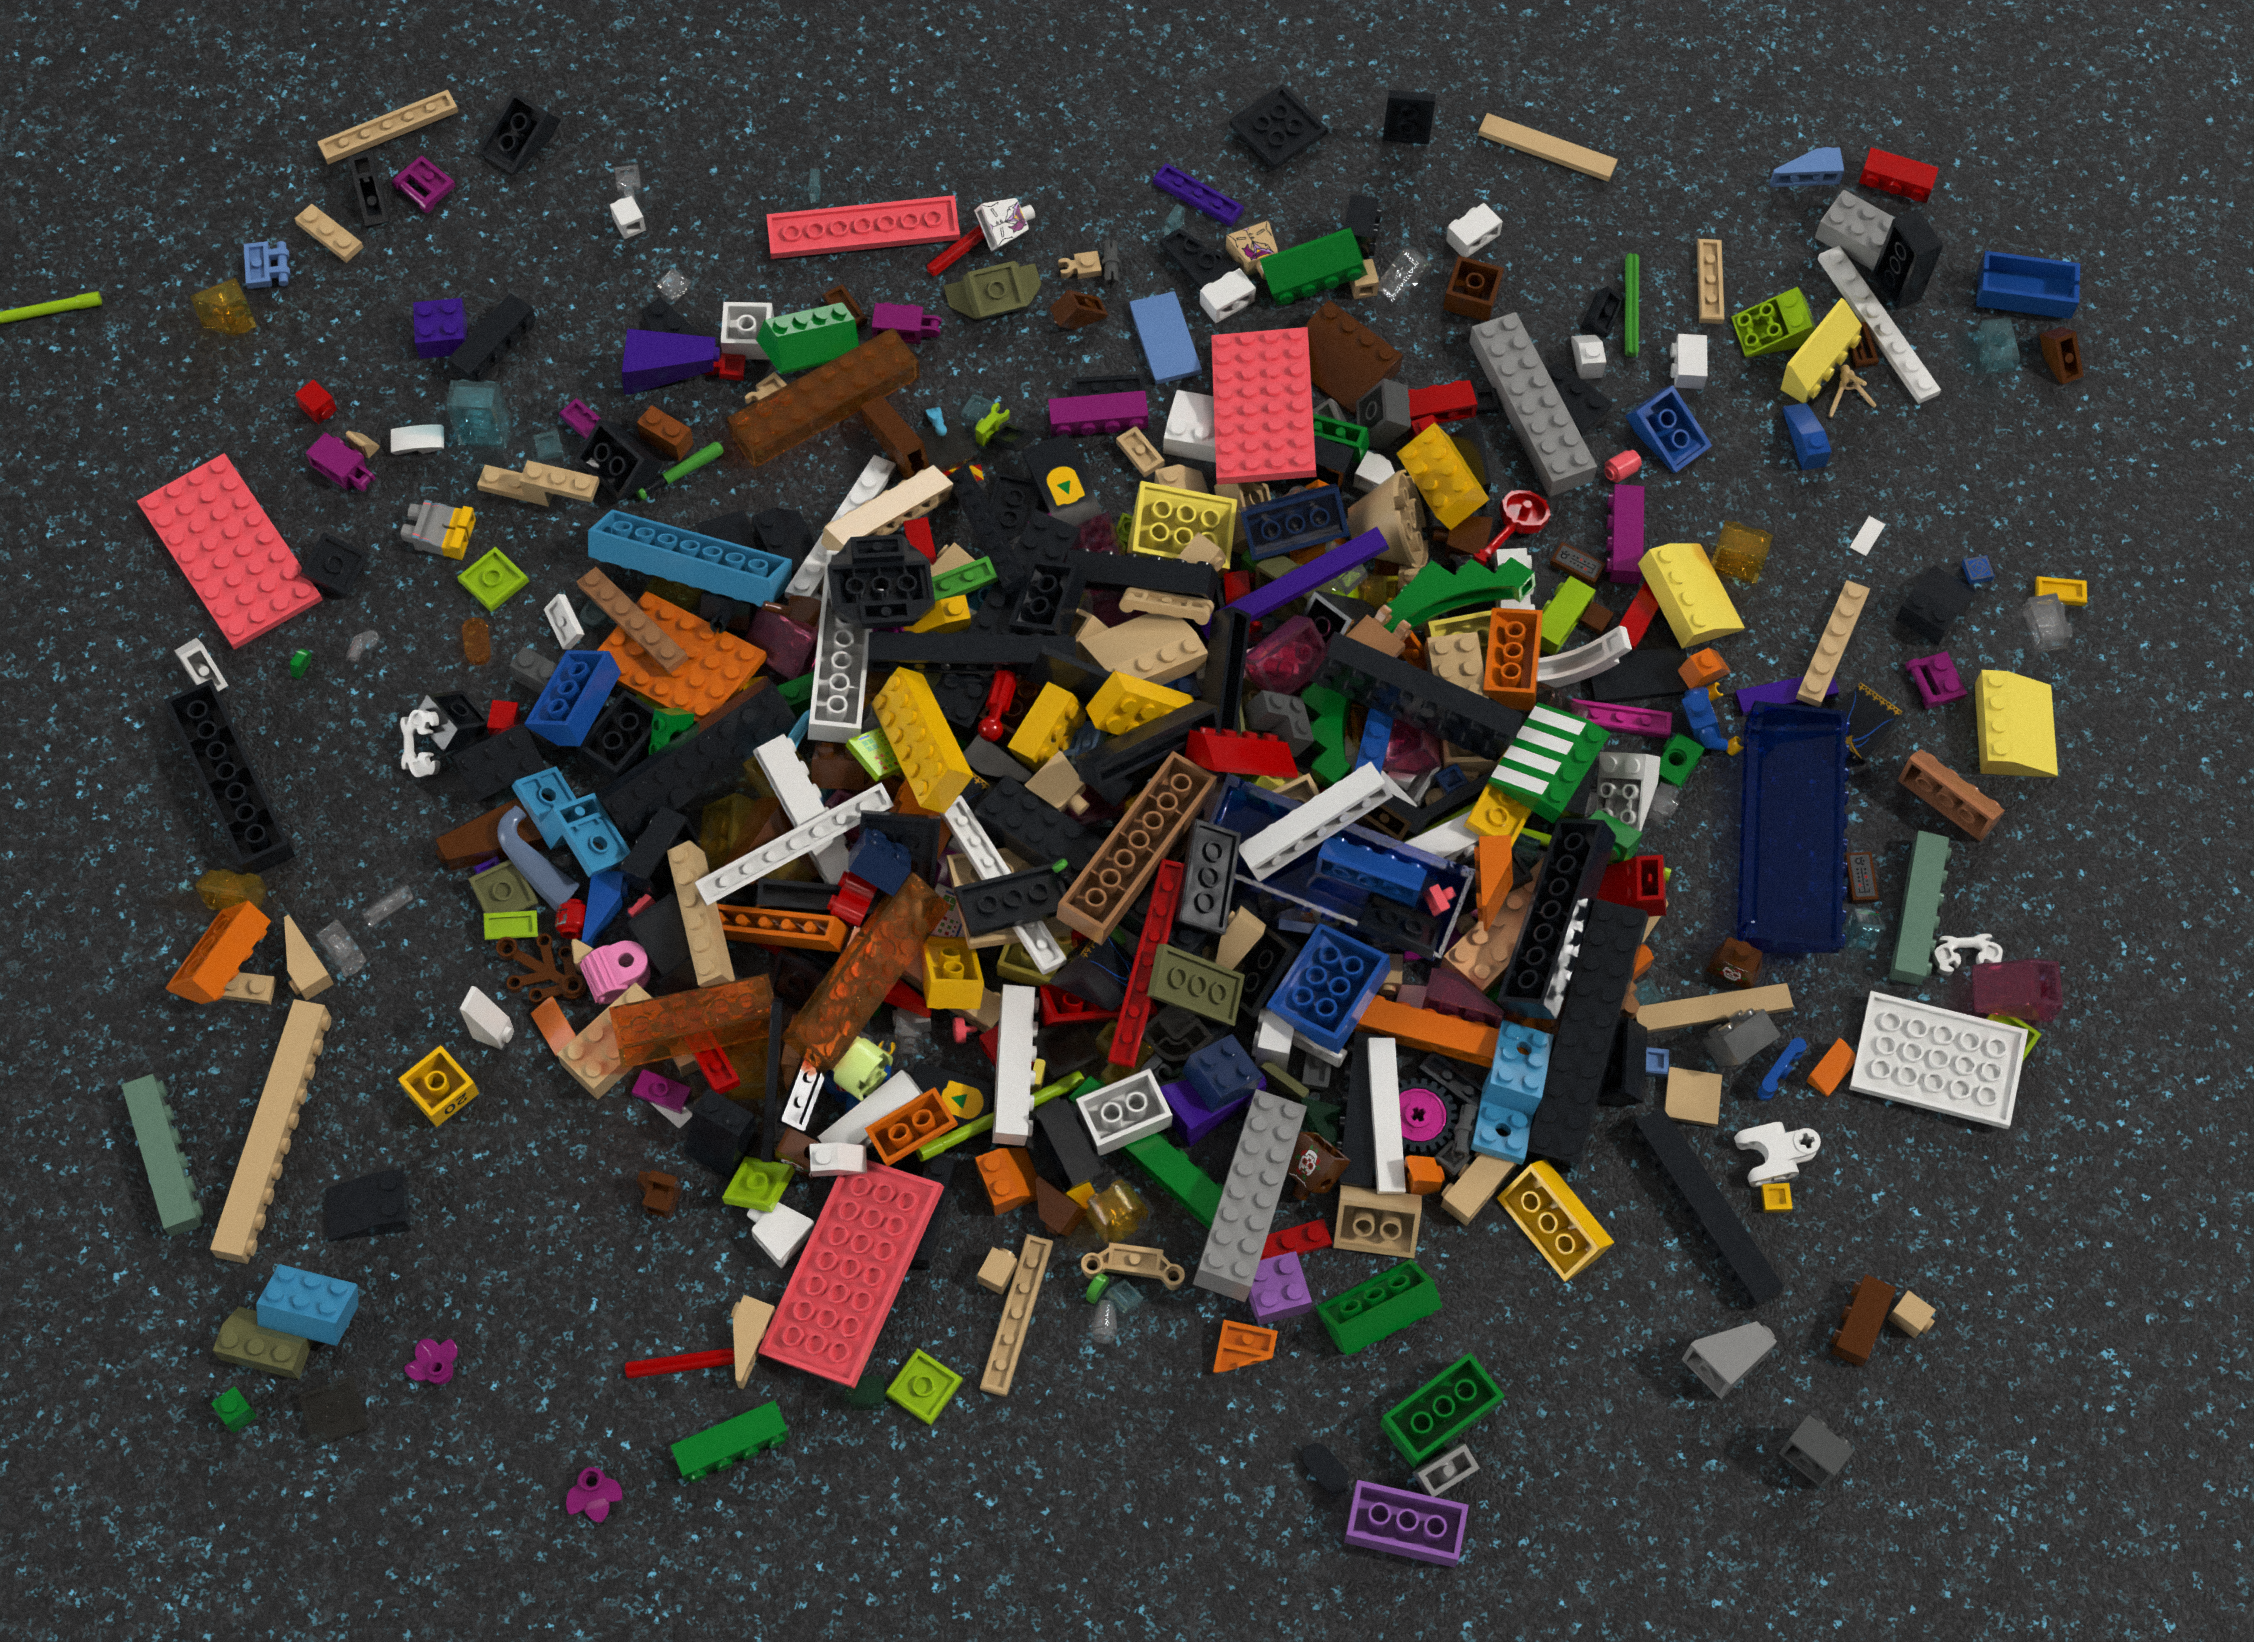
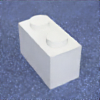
M1483 203L1477 208H1471L1464 217L1459 220L1455 219L1449 224L1446 241L1461 256L1468 257L1500 235L1503 221Z
M1239 268L1233 272H1227L1214 283L1206 284L1200 290V305L1212 320L1217 323L1255 302L1256 287Z
M1678 334L1676 343L1671 344L1670 357L1674 358L1670 371L1671 378H1674V387L1704 389L1707 379V335Z

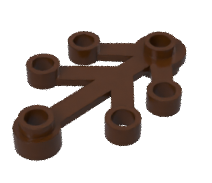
M542 933L536 939L537 946L542 953L543 963L520 951L516 941L511 937H503L497 942L496 950L501 959H513L535 971V973L523 976H510L506 982L510 992L519 993L525 986L550 980L558 984L545 989L538 987L531 989L528 997L530 1002L536 1006L541 1005L545 999L551 996L563 995L567 999L575 1000L585 994L587 984L581 975L576 974L571 946H562L558 951L559 958L564 963L565 975L556 971L551 949L553 947V940L549 934ZM544 939L549 940L547 945H541L540 943ZM507 948L513 949L512 952L508 954H505L504 950ZM566 951L571 952L569 957L565 958L562 956ZM514 981L520 982L517 987H511V983ZM578 985V989L574 991L569 990L570 986ZM537 993L542 995L537 1000L532 998Z

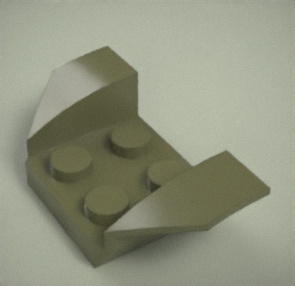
M1011 261L967 272L963 276L962 281L944 285L943 287L950 308L975 320L977 318L982 320L1028 308L1041 286V281L1035 263L1019 267L1018 262Z

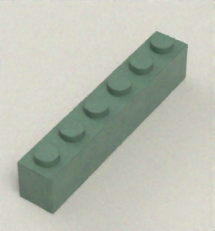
M1919 830L1913 840L1889 979L1920 986L1925 978L1930 977L1932 963L1928 962L1929 955H1933L1936 946V940L1932 939L1933 932L1938 930L1940 916H1936L1937 908H1941L1944 899V893H1940L1941 885H1945L1948 871L1944 870L1945 862H1949L1952 848L1948 847L1949 837Z
M150 1074L122 1084L121 1086L164 1230L172 1237L202 1226L200 1216L204 1215L199 1200H194L192 1192L196 1191V1186L192 1176H187L185 1168L189 1167V1163L185 1153H180L178 1144H181L182 1140L178 1129H173L171 1120H174L175 1117L170 1104L166 1105L164 1097L168 1096L164 1082H158L156 1077Z

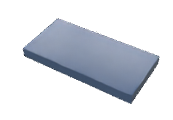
M1175 291L1130 301L1129 308L1155 385L1202 374V368Z

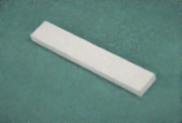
M1368 1038L1367 1050L1377 1194H1405L1395 1038Z

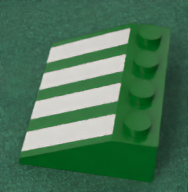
M1537 702L1518 732L1516 739L1506 751L1487 783L1554 824L1611 733L1586 718Z

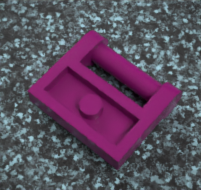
M422 155L392 181V186L396 190L403 191L418 203L420 209L425 213H429L439 200L456 187L455 182ZM410 179L428 192L429 195L424 197L407 182Z
M1947 651L1922 659H1912L1905 664L1907 671L1912 673L1923 696L1922 702L1926 709L1966 697L1965 687ZM1925 669L1937 695H1933L1921 670Z

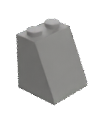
M1756 1321L1695 1340L1690 1344L1682 1361L1722 1400L1768 1356L1777 1341L1774 1339L1773 1332L1767 1326H1761Z

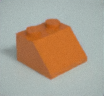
M999 1148L975 1157L976 1170L995 1216L1037 1200L1035 1180L1038 1176L1026 1148Z

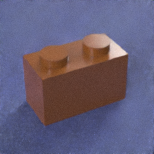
M652 405L637 421L641 439L678 461L682 459L694 444L691 428Z

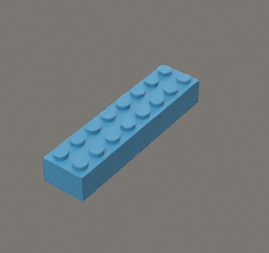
M612 509L588 530V557L598 559L601 562L620 565L622 568L638 570L646 575H655L668 581L687 584L692 588L708 590L713 594L726 595L738 601L743 600L754 603L759 607H762L764 601L775 602L785 592L791 582L792 559Z

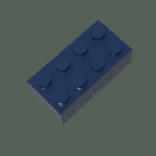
M1335 483L1238 508L1252 561L1350 536L1339 487Z

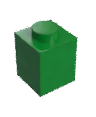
M235 1386L211 1403L233 1433L257 1417Z

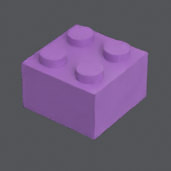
M1296 1251L1260 1260L1252 1288L1248 1295L1257 1326L1310 1312L1312 1300Z

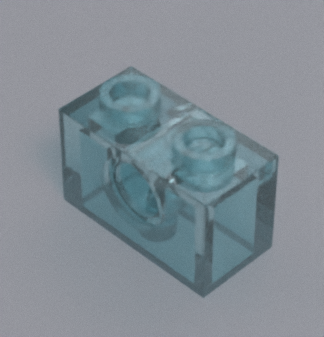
M2011 319L1982 320L1978 330L1975 331V342L1979 344L1980 363L1984 365L1986 374L2014 372L2020 360V355Z

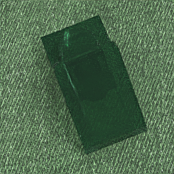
M1306 1097L1301 1099L1300 1104L1307 1106L1304 1118L1312 1132H1317L1335 1147L1338 1135L1333 1125L1327 1123L1338 1118L1342 1108Z

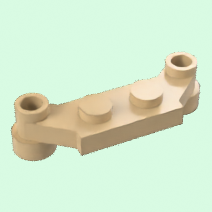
M1109 1242V1248L1098 1254L1088 1253L1081 1261V1269L1089 1279H1094L1099 1273L1112 1272L1160 1279L1169 1290H1177L1183 1284L1185 1278L1184 1269L1178 1264H1171L1163 1256L1162 1249ZM1094 1266L1096 1269L1090 1270L1088 1267ZM1175 1277V1278H1177L1178 1280H1177V1281H1171L1169 1278Z

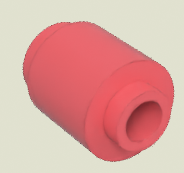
M1625 450L1605 462L1604 473L1609 480L1618 483L1638 471L1642 465L1641 458L1636 451Z

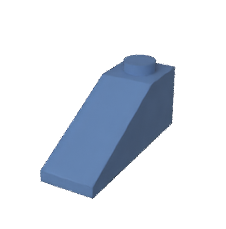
M1840 147L1817 148L1774 169L1769 183L1770 187L1840 184L1844 173Z

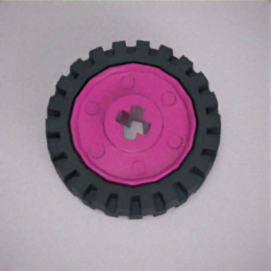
M1410 1078L1409 1082H1406V1080L1399 1082L1404 1158L1410 1155L1436 1156L1454 1136V1128L1458 1120L1456 1104H1453L1452 1096L1446 1094L1447 1090L1444 1087L1438 1088V1083L1434 1081L1430 1084L1424 1078H1421V1081H1417L1416 1078ZM1413 1116L1421 1117L1422 1121L1419 1122L1418 1119L1414 1121L1412 1118Z

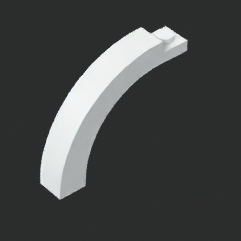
M1618 626L1595 641L1577 649L1540 658L1537 691L1572 684L1595 676L1619 664V657L1632 650L1626 627ZM1486 660L1482 661V662H1483V668H1484V674H1485V668H1486Z

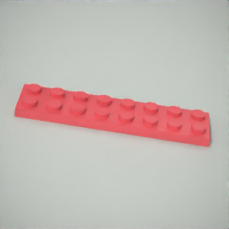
M955 195L766 214L771 259L960 240Z

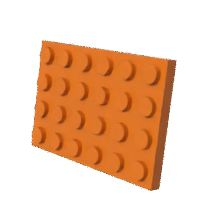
M648 591L643 594L636 605L687 653L689 659L672 673L668 674L619 625L597 650L610 651L618 665L621 674L616 684L642 696V698L661 708H681L694 713V725L737 696L768 658L766 652L726 631L719 633L720 628H718L716 633L713 632L709 622Z

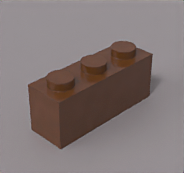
M1867 1274L1864 1275L1861 1281L1856 1280L1849 1294L1854 1298L1851 1305H1845L1840 1319L1844 1320L1841 1329H1835L1830 1343L1834 1344L1831 1351L1832 1354L1860 1367L1865 1364L1896 1287Z

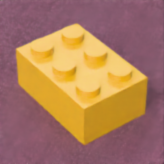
M1047 682L1007 747L1023 767L1037 773L1059 750L1063 753L1064 750L1070 747L1072 737L1077 729L1083 726L1087 713L1073 693Z

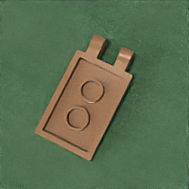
M1384 604L1374 618L1367 614L1346 636L1397 658L1405 650L1403 641L1412 633L1409 630L1412 625L1403 619L1397 625L1395 631L1390 633L1383 626L1392 619L1390 615L1392 609Z

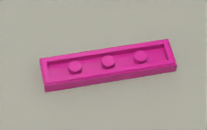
M1571 699V714L1586 718L1604 730L1666 739L1670 737L1671 712Z

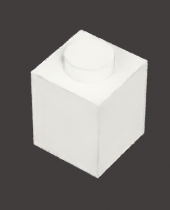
M632 196L619 199L615 203L610 204L613 220L624 239L646 231L643 215Z

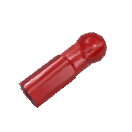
M998 670L995 673L986 701L989 714L978 725L980 737L987 742L996 741L1003 734V725L1000 721L1001 714H1006L1009 711L1018 681L1015 673L1009 670Z

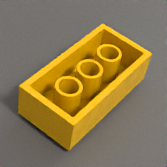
M1435 422L1396 453L1436 518L1450 530L1490 500L1450 437Z
M1114 670L1085 708L1096 729L1121 736L1194 702L1192 695Z

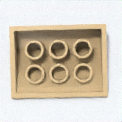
M1147 613L1079 641L1090 664L1112 673L1115 670L1158 685H1164L1203 669L1208 655L1197 633L1183 618H1174L1171 615Z

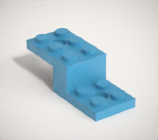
M557 766L516 780L511 787L550 850L568 843L588 877L622 865L623 859L630 854V849L595 793L576 799ZM542 793L550 795L552 801L545 800L542 797ZM593 841L600 843L603 846V850L597 849L593 845Z
M1502 1020L1492 1068L1482 1088L1470 1150L1520 1165L1523 1164L1533 1115L1543 1095L1553 1034ZM1517 1048H1524L1529 1054L1523 1055L1518 1052ZM1495 1129L1505 1130L1508 1136H1500Z

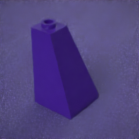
M627 329L622 367L624 395H631L713 371L714 361L719 362L720 347H716V338Z
M1261 1072L1263 1077L1256 1089L1266 1092L1267 1080ZM1188 1080L1160 1087L1172 1113V1127L1189 1148L1250 1105L1255 1093L1254 1091L1212 1113Z

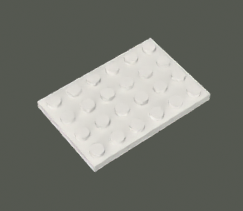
M1870 991L1849 1089L2009 1129L2028 1030Z

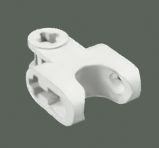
M1773 1122L1748 1128L1738 1132L1734 1137L1739 1149L1758 1150L1765 1158V1163L1753 1168L1747 1177L1751 1187L1780 1182L1797 1176L1799 1174L1797 1164L1812 1160L1821 1143L1818 1133L1814 1130L1803 1128L1786 1133L1782 1122Z

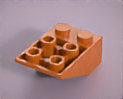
M1511 835L1479 836V847H1474L1478 922L1483 921L1484 931L1489 930L1513 885Z

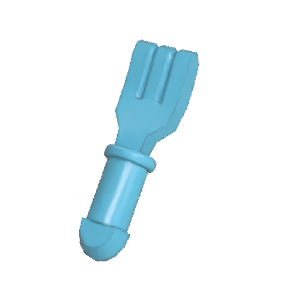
M935 407L925 410L929 421L935 427L937 435L945 436L947 427L944 425L941 408Z

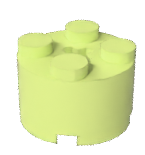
M856 1036L850 1042L849 1050L843 1058L840 1056L835 1060L831 1070L835 1072L833 1080L836 1084L860 1101H863V1095L869 1096L882 1084L887 1076L884 1069L886 1065L891 1067L893 1058L868 1039H861L859 1036Z

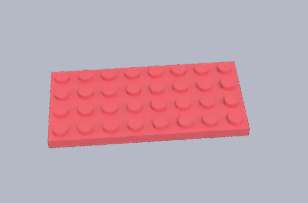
M1308 327L1211 335L1217 485L1317 477Z
M225 453L137 501L139 507L234 650L323 600L312 581L300 576L301 565Z
M867 1160V1173L838 1175L758 1353L766 1358L855 1389L944 1186L941 1183Z

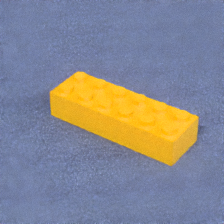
M898 666L879 694L875 696L871 705L920 807L945 814L974 775L924 675Z

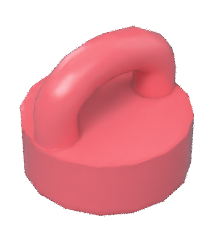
M954 1017L952 1019L953 1038L956 1044L966 1043V1033H973L978 1030L977 1026L974 1025L965 1026L964 1017Z

